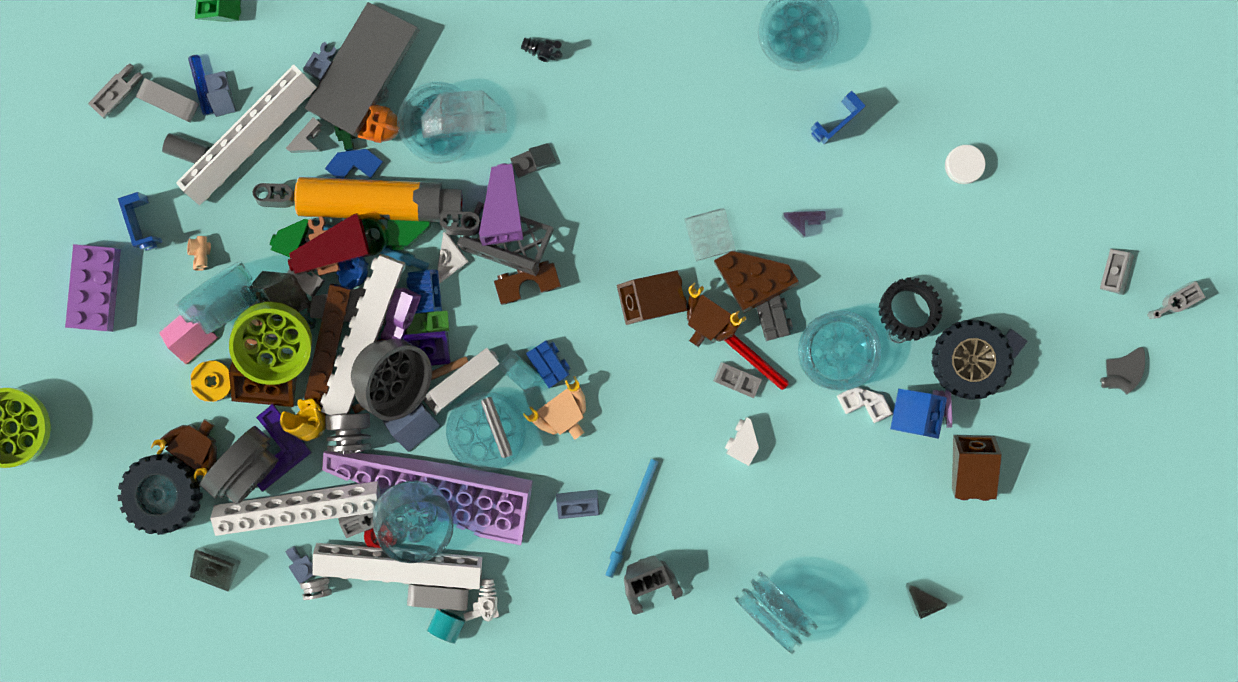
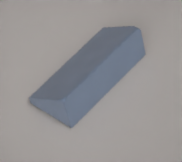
M597 490L556 494L558 519L600 515Z

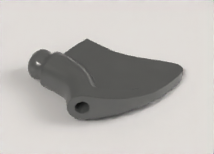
M1142 347L1137 348L1122 358L1106 359L1107 377L1100 379L1101 387L1121 389L1126 395L1129 394L1139 384L1145 368L1144 349Z

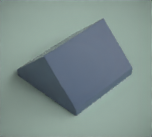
M422 402L413 412L401 419L393 421L382 420L391 435L408 452L441 426Z

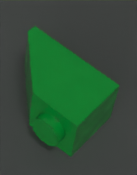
M196 0L195 19L221 22L239 21L241 0Z
M308 219L300 220L278 230L277 234H273L269 244L272 246L271 250L290 257L289 253L302 246L305 241L304 239L310 228Z
M387 220V245L392 246V250L403 251L404 247H410L430 229L431 223L428 221Z

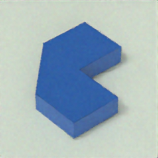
M367 149L337 152L325 170L336 178L345 179L355 166L372 178L383 164V161Z

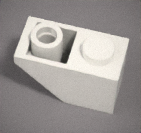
M746 417L744 420L740 419L735 428L738 431L734 438L730 437L725 448L728 449L726 454L749 466L759 446L751 419Z

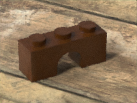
M549 260L540 262L537 276L517 270L518 274L511 276L509 272L498 275V280H495L494 284L500 304L505 305L522 300L520 286L527 280L535 281L539 285L541 293L561 288L554 263H549Z

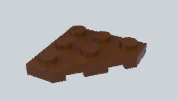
M731 251L714 260L716 268L744 313L799 285L797 277L788 264Z

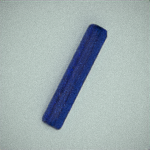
M191 55L188 57L202 114L204 116L211 115L214 112L207 97L209 92L199 55Z

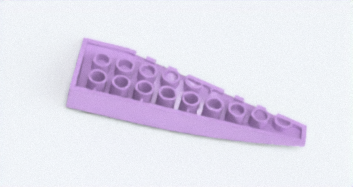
M324 451L322 470L346 481L350 479L358 484L378 481L381 495L384 497L388 495L395 498V501L424 514H433L438 517V520L443 522L445 520L457 525V528L462 530L466 528L475 532L474 535L516 545L522 544L533 480L411 458L364 453L339 454Z

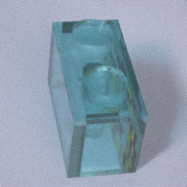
M510 351L497 366L527 394H530L542 381V378L513 351Z

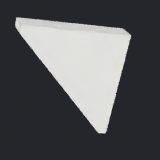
M444 232L438 263L439 284L469 262L451 237Z

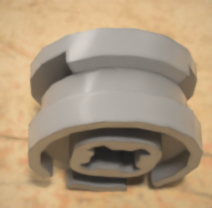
M329 578L310 580L307 583H300V587L304 591V594H302L303 600L332 595V591L328 587L330 583Z

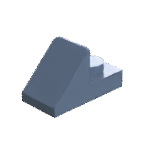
M221 71L204 76L209 92L207 97L215 116L219 117L236 112L226 72Z

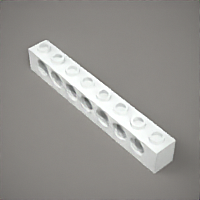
M378 481L247 500L240 502L238 505L234 502L214 505L210 519L215 536L380 512L382 496Z

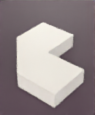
M854 386L837 395L845 414L865 406L873 423L893 414L885 397L881 394Z

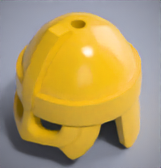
M299 399L298 407L300 411L296 415L287 411L282 412L280 417L282 429L300 440L310 441L316 439L326 429V414L321 412L322 408L313 399Z

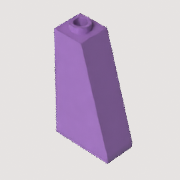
M502 163L491 167L479 231L482 246L524 239L512 164Z

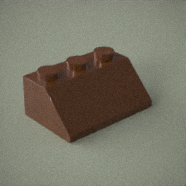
M232 361L229 370L231 401L294 407L297 376L281 384H261L245 377Z

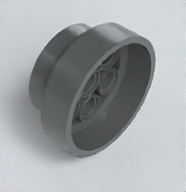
M403 339L381 340L369 344L358 354L351 370V383L359 404L374 416L386 421L398 420L413 412L425 398L432 378L431 363L426 353Z
M257 426L251 427L217 460L204 476L200 485L214 498L227 496L238 505L257 487L259 482L261 483L278 463L279 459L269 451L271 439Z

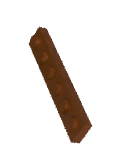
M332 283L328 290L304 400L313 399L321 408L323 407L320 405L324 393L328 394L329 386L327 383L333 373L352 289Z

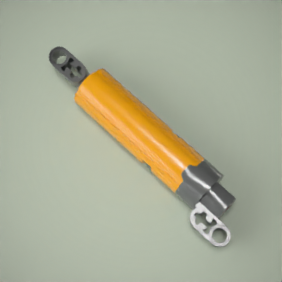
M299 177L295 190H291L286 184L259 183L252 191L258 205L262 207L288 208L295 203L296 214L303 217L348 218L358 213L361 215V219L370 217L377 220L440 222L444 233L464 236L478 234L481 226L477 214L462 212L463 194L461 189H442V183ZM268 192L266 198H259L260 193ZM449 220H453V223H451V226H447V223H449ZM469 220L476 222L474 227L469 228L465 226Z

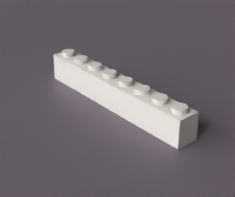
M293 64L176 182L177 185L200 206L239 168L247 157L254 153L255 149L262 142L269 138V135L276 128L283 124L284 120L291 113L298 109V106L306 98L312 95L317 87Z
M384 254L374 258L371 265L373 270L371 278L367 277L363 287L366 289L364 297L360 296L356 305L359 311L357 316L352 317L349 328H352L350 335H346L342 343V347H344L343 354L338 355L334 365L337 367L335 375L331 374L327 385L330 386L328 394L324 393L320 405L323 406L321 412L331 416L349 415L356 396L351 383L353 363L366 346L376 342L405 262Z
M316 543L313 552V575L340 577L342 579H361L364 581L376 580L386 583L399 582L404 584H423L425 586H444L447 588L459 587L472 590L480 589L483 557Z

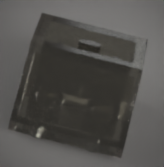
M261 271L249 286V290L258 304L277 302L288 305L298 312L311 305L297 278L291 273ZM278 314L272 316L273 319H283L282 316Z

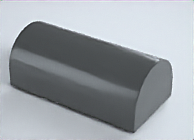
M168 133L163 143L162 152L195 164L210 147Z

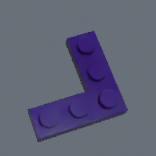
M274 404L270 405L256 417L282 449L275 455L279 459L278 463L264 480L257 484L262 492L312 453L303 440L282 429L280 425L281 413Z

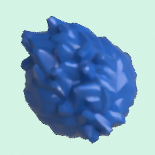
M364 258L339 264L340 271H337L336 274L341 285L352 289L361 285L368 277L369 263Z

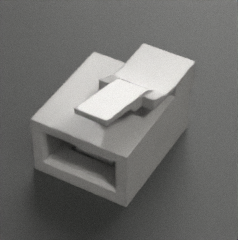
M289 268L284 276L285 280L312 297L316 295L325 282L313 271H311L314 274L312 277L307 273L294 274V271H290Z

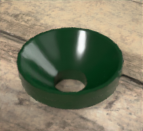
M364 218L362 223L371 256L377 255L388 244L387 229L382 222L375 218ZM372 228L379 231V239H375L371 235Z

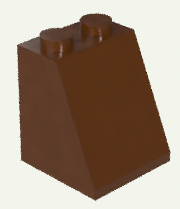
M678 270L633 279L617 285L626 325L687 311V300L683 295L682 279Z
M953 435L952 491L956 499L997 500L1002 454L995 436Z

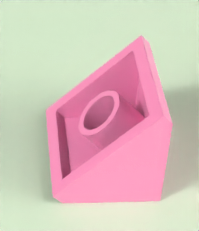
M192 306L159 332L167 348L185 364H188L218 338Z

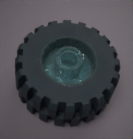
M156 454L143 457L138 462L130 465L129 471L124 472L122 476L124 480L118 486L121 494L117 495L118 501L122 502V507L119 508L121 513H126L127 517L125 519L128 523L133 522L135 524L134 528L139 531L145 530L147 534L157 533V535L171 533L186 526L195 517V512L199 511L201 506L199 501L203 498V493H200L201 481H198L197 478L196 480L194 479L196 470H192L189 465L176 456Z

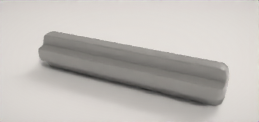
M491 397L481 400V404L501 457H509L512 455V450Z

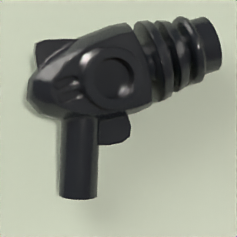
M526 37L523 39L521 49L529 54L532 53V56H535L537 53V58L543 62H549V60L558 61L563 57L559 50L562 46L560 41L544 40V42H540V39L536 40Z

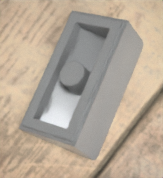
M1110 249L1100 289L1124 295L1134 259L1133 254Z

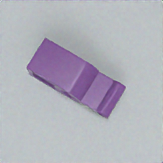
M395 288L386 313L385 320L387 322L381 333L382 339H403L406 329L412 323L421 295L406 288Z

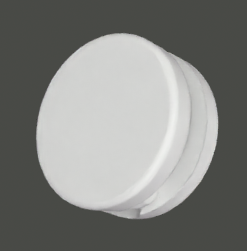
M960 145L954 148L945 160L947 175L958 184H969L979 179L986 165L983 153L972 145Z

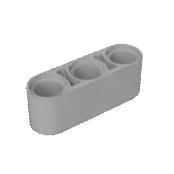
M144 78L136 95L137 98L190 123L199 106L197 102Z
M409 584L407 606L466 611L469 589Z

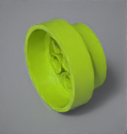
M277 302L259 303L242 312L233 325L229 339V352L236 368L248 379L267 385L285 383L299 375L308 363L312 347L311 330L304 317L292 307ZM278 314L282 316L283 319L277 321L274 320L272 316ZM255 319L260 320L262 325L256 326L251 321ZM295 329L298 331V333L292 335L289 334L287 330ZM275 334L278 338L271 340L267 335ZM254 339L257 344L251 345L246 340ZM290 348L293 352L286 354L282 349ZM269 353L272 355V358L266 359L262 354Z
M0 388V410L2 411V416L0 417V468L22 466L33 461L45 449L51 431L49 414L44 404L32 393L19 388ZM17 401H19L22 405V409L20 412H17L14 409V405ZM32 415L37 417V424L35 426H32L30 423ZM12 422H15L18 427L15 433L10 429ZM28 435L33 438L31 446L26 444V437ZM8 442L12 443L13 445V451L11 453L7 452L6 450V444Z

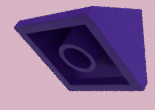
M447 331L404 335V340L426 353L431 366L451 363Z

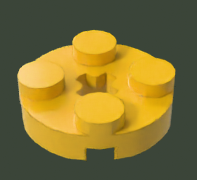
M206 361L198 364L191 373L190 380L193 393L199 399L208 402L224 399L231 391L230 369L219 361ZM215 376L217 384L209 387L207 385L209 382L207 377L212 378Z

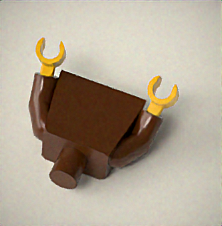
M694 282L689 287L690 296L687 303L688 326L696 331L689 341L699 348L705 338L714 343L732 337L740 324L746 321L747 318L744 316L739 319L738 313L740 311L730 314L704 295L700 296L704 287L701 286L697 291L695 289L696 283Z
M204 419L199 427L193 424L188 426L181 425L167 432L160 440H155L151 445V449L158 445L161 449L158 450L157 454H161L165 446H167L165 450L196 470L194 474V479L196 480L199 475L205 476L217 462L216 440L209 436L215 425L207 419Z

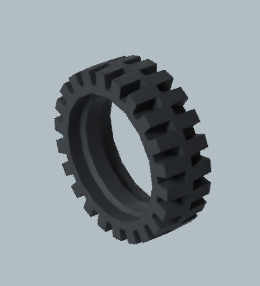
M907 277L905 280L902 278L897 282L895 281L887 288L880 299L878 307L880 310L878 312L879 316H882L880 319L881 323L886 324L884 328L892 331L891 335L895 336L897 334L898 339L901 340L906 338V341H911L912 339L917 341L920 338H925L937 327L942 318L943 307L940 306L942 300L937 298L939 296L938 292L932 291L934 289L932 285L928 287L926 286L927 282L924 280L919 282V278L911 280V277ZM903 291H911L920 295L929 307L930 316L928 321L923 326L917 328L908 327L900 323L892 311L891 303L895 295Z

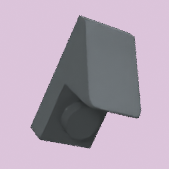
M549 143L529 148V151L510 158L518 178L556 163Z

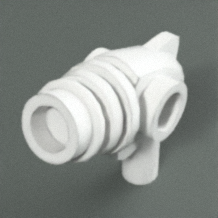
M494 579L481 580L480 586L483 587L480 588V591L483 592H479V595L484 596L478 597V602L473 604L474 610L464 613L465 621L482 616L485 621L489 622L493 618L499 617L497 609L498 599L497 596H493L497 594L496 591H493L496 590L495 587H492L495 586Z

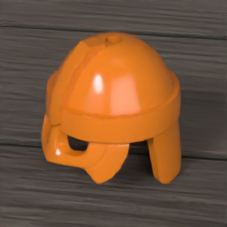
M377 104L370 106L371 113L360 130L358 138L371 140L376 143L394 139L401 128L398 116L386 106Z

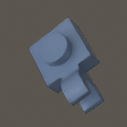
M295 546L285 551L293 562L288 567L299 584L313 576V563L308 555L301 557Z

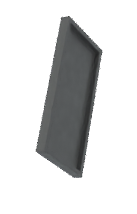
M367 2L305 106V109L357 137L371 113L369 107L376 105L420 30L416 26Z

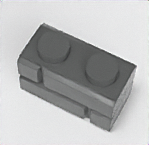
M778 295L756 307L765 341L791 335L790 330H793L791 319L786 318L784 310H788L785 298H781Z

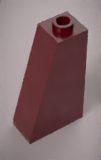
M358 213L351 215L289 253L288 265L290 271L300 275L371 256L361 215Z

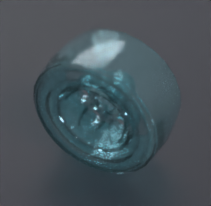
M406 481L396 484L386 490L375 503L373 509V530L379 546L391 559L403 563L424 562L439 555L451 541L454 526L452 511L442 491L434 485L421 481ZM412 508L416 509L413 513L408 512ZM426 512L429 513L427 517L422 516ZM399 517L403 518L399 522L396 521V519Z

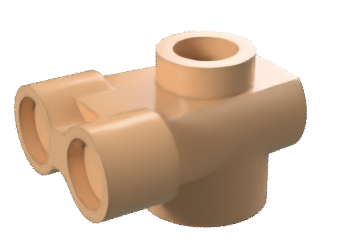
M197 236L195 239L189 238L187 254L194 255L193 270L203 271L207 267V255L210 254L211 243L207 242L206 236Z

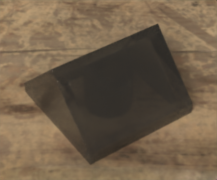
M200 547L194 551L190 577L229 592L240 561Z

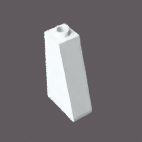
M485 348L429 391L423 399L436 416L500 364L498 356L494 351H489L488 348Z

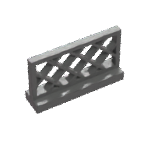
M478 201L474 213L479 217L481 210L484 209V203ZM520 216L521 223L527 224L529 229L523 232V237L531 234L534 242L523 247L521 241L517 240L520 246L518 250L513 252L508 250L506 245L513 241L482 246L480 237L474 239L464 235L463 237L460 236L457 244L465 252L537 276L539 263L554 228ZM470 220L467 227H474L476 222ZM540 229L546 230L545 237L536 241L533 232ZM536 246L538 253L535 260L527 257L525 251Z

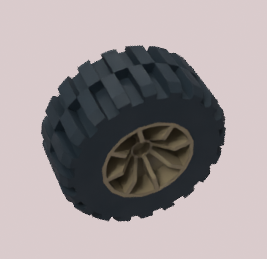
M979 320L957 322L946 328L935 341L936 344L932 349L933 355L931 360L934 369L933 373L940 382V385L955 396L969 400L987 398V396L997 393L999 388L1004 387L1007 383V378L1011 376V367L1014 365V359H1012L1013 349L1008 343V338L1002 334L1001 330L988 322Z

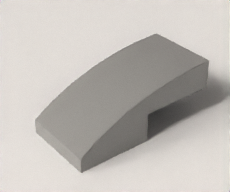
M721 362L713 381L754 398L762 379Z

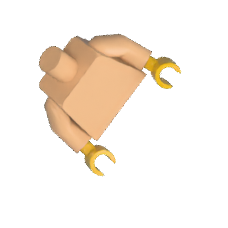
M573 376L575 380L573 384H568L567 380L565 381L566 390L537 411L533 407H529L532 410V414L527 416L523 413V416L540 430L552 435L557 433L561 435L568 430L575 440L585 433L577 423L584 418L586 400L576 376Z

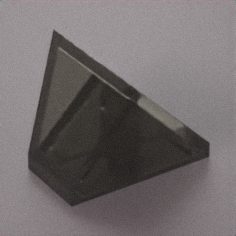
M909 583L906 584L905 587L914 614L918 618H925L946 608V602Z

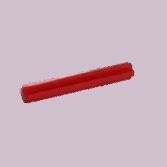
M736 335L724 340L778 388L784 390L788 386L789 381Z

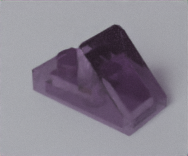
M825 211L784 212L782 219L804 238L805 222H808V225H821V221L826 220Z

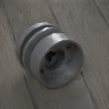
M370 413L325 416L326 430L336 431V435L326 438L327 441H336V445L327 446L328 452L351 454L371 449V444H362L361 439H371V435L361 434V429L370 427Z

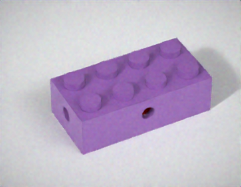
M73 244L65 328L113 332L121 249Z

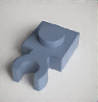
M326 42L321 44L320 54L313 52L303 67L304 72L320 81L332 63L329 59L335 57L337 53L335 47L331 52H326Z

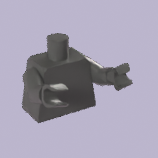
M656 556L640 559L638 562L627 566L624 586L626 597L634 615L644 612L638 597L668 585L674 600L683 595V591L672 570L666 562L659 561Z

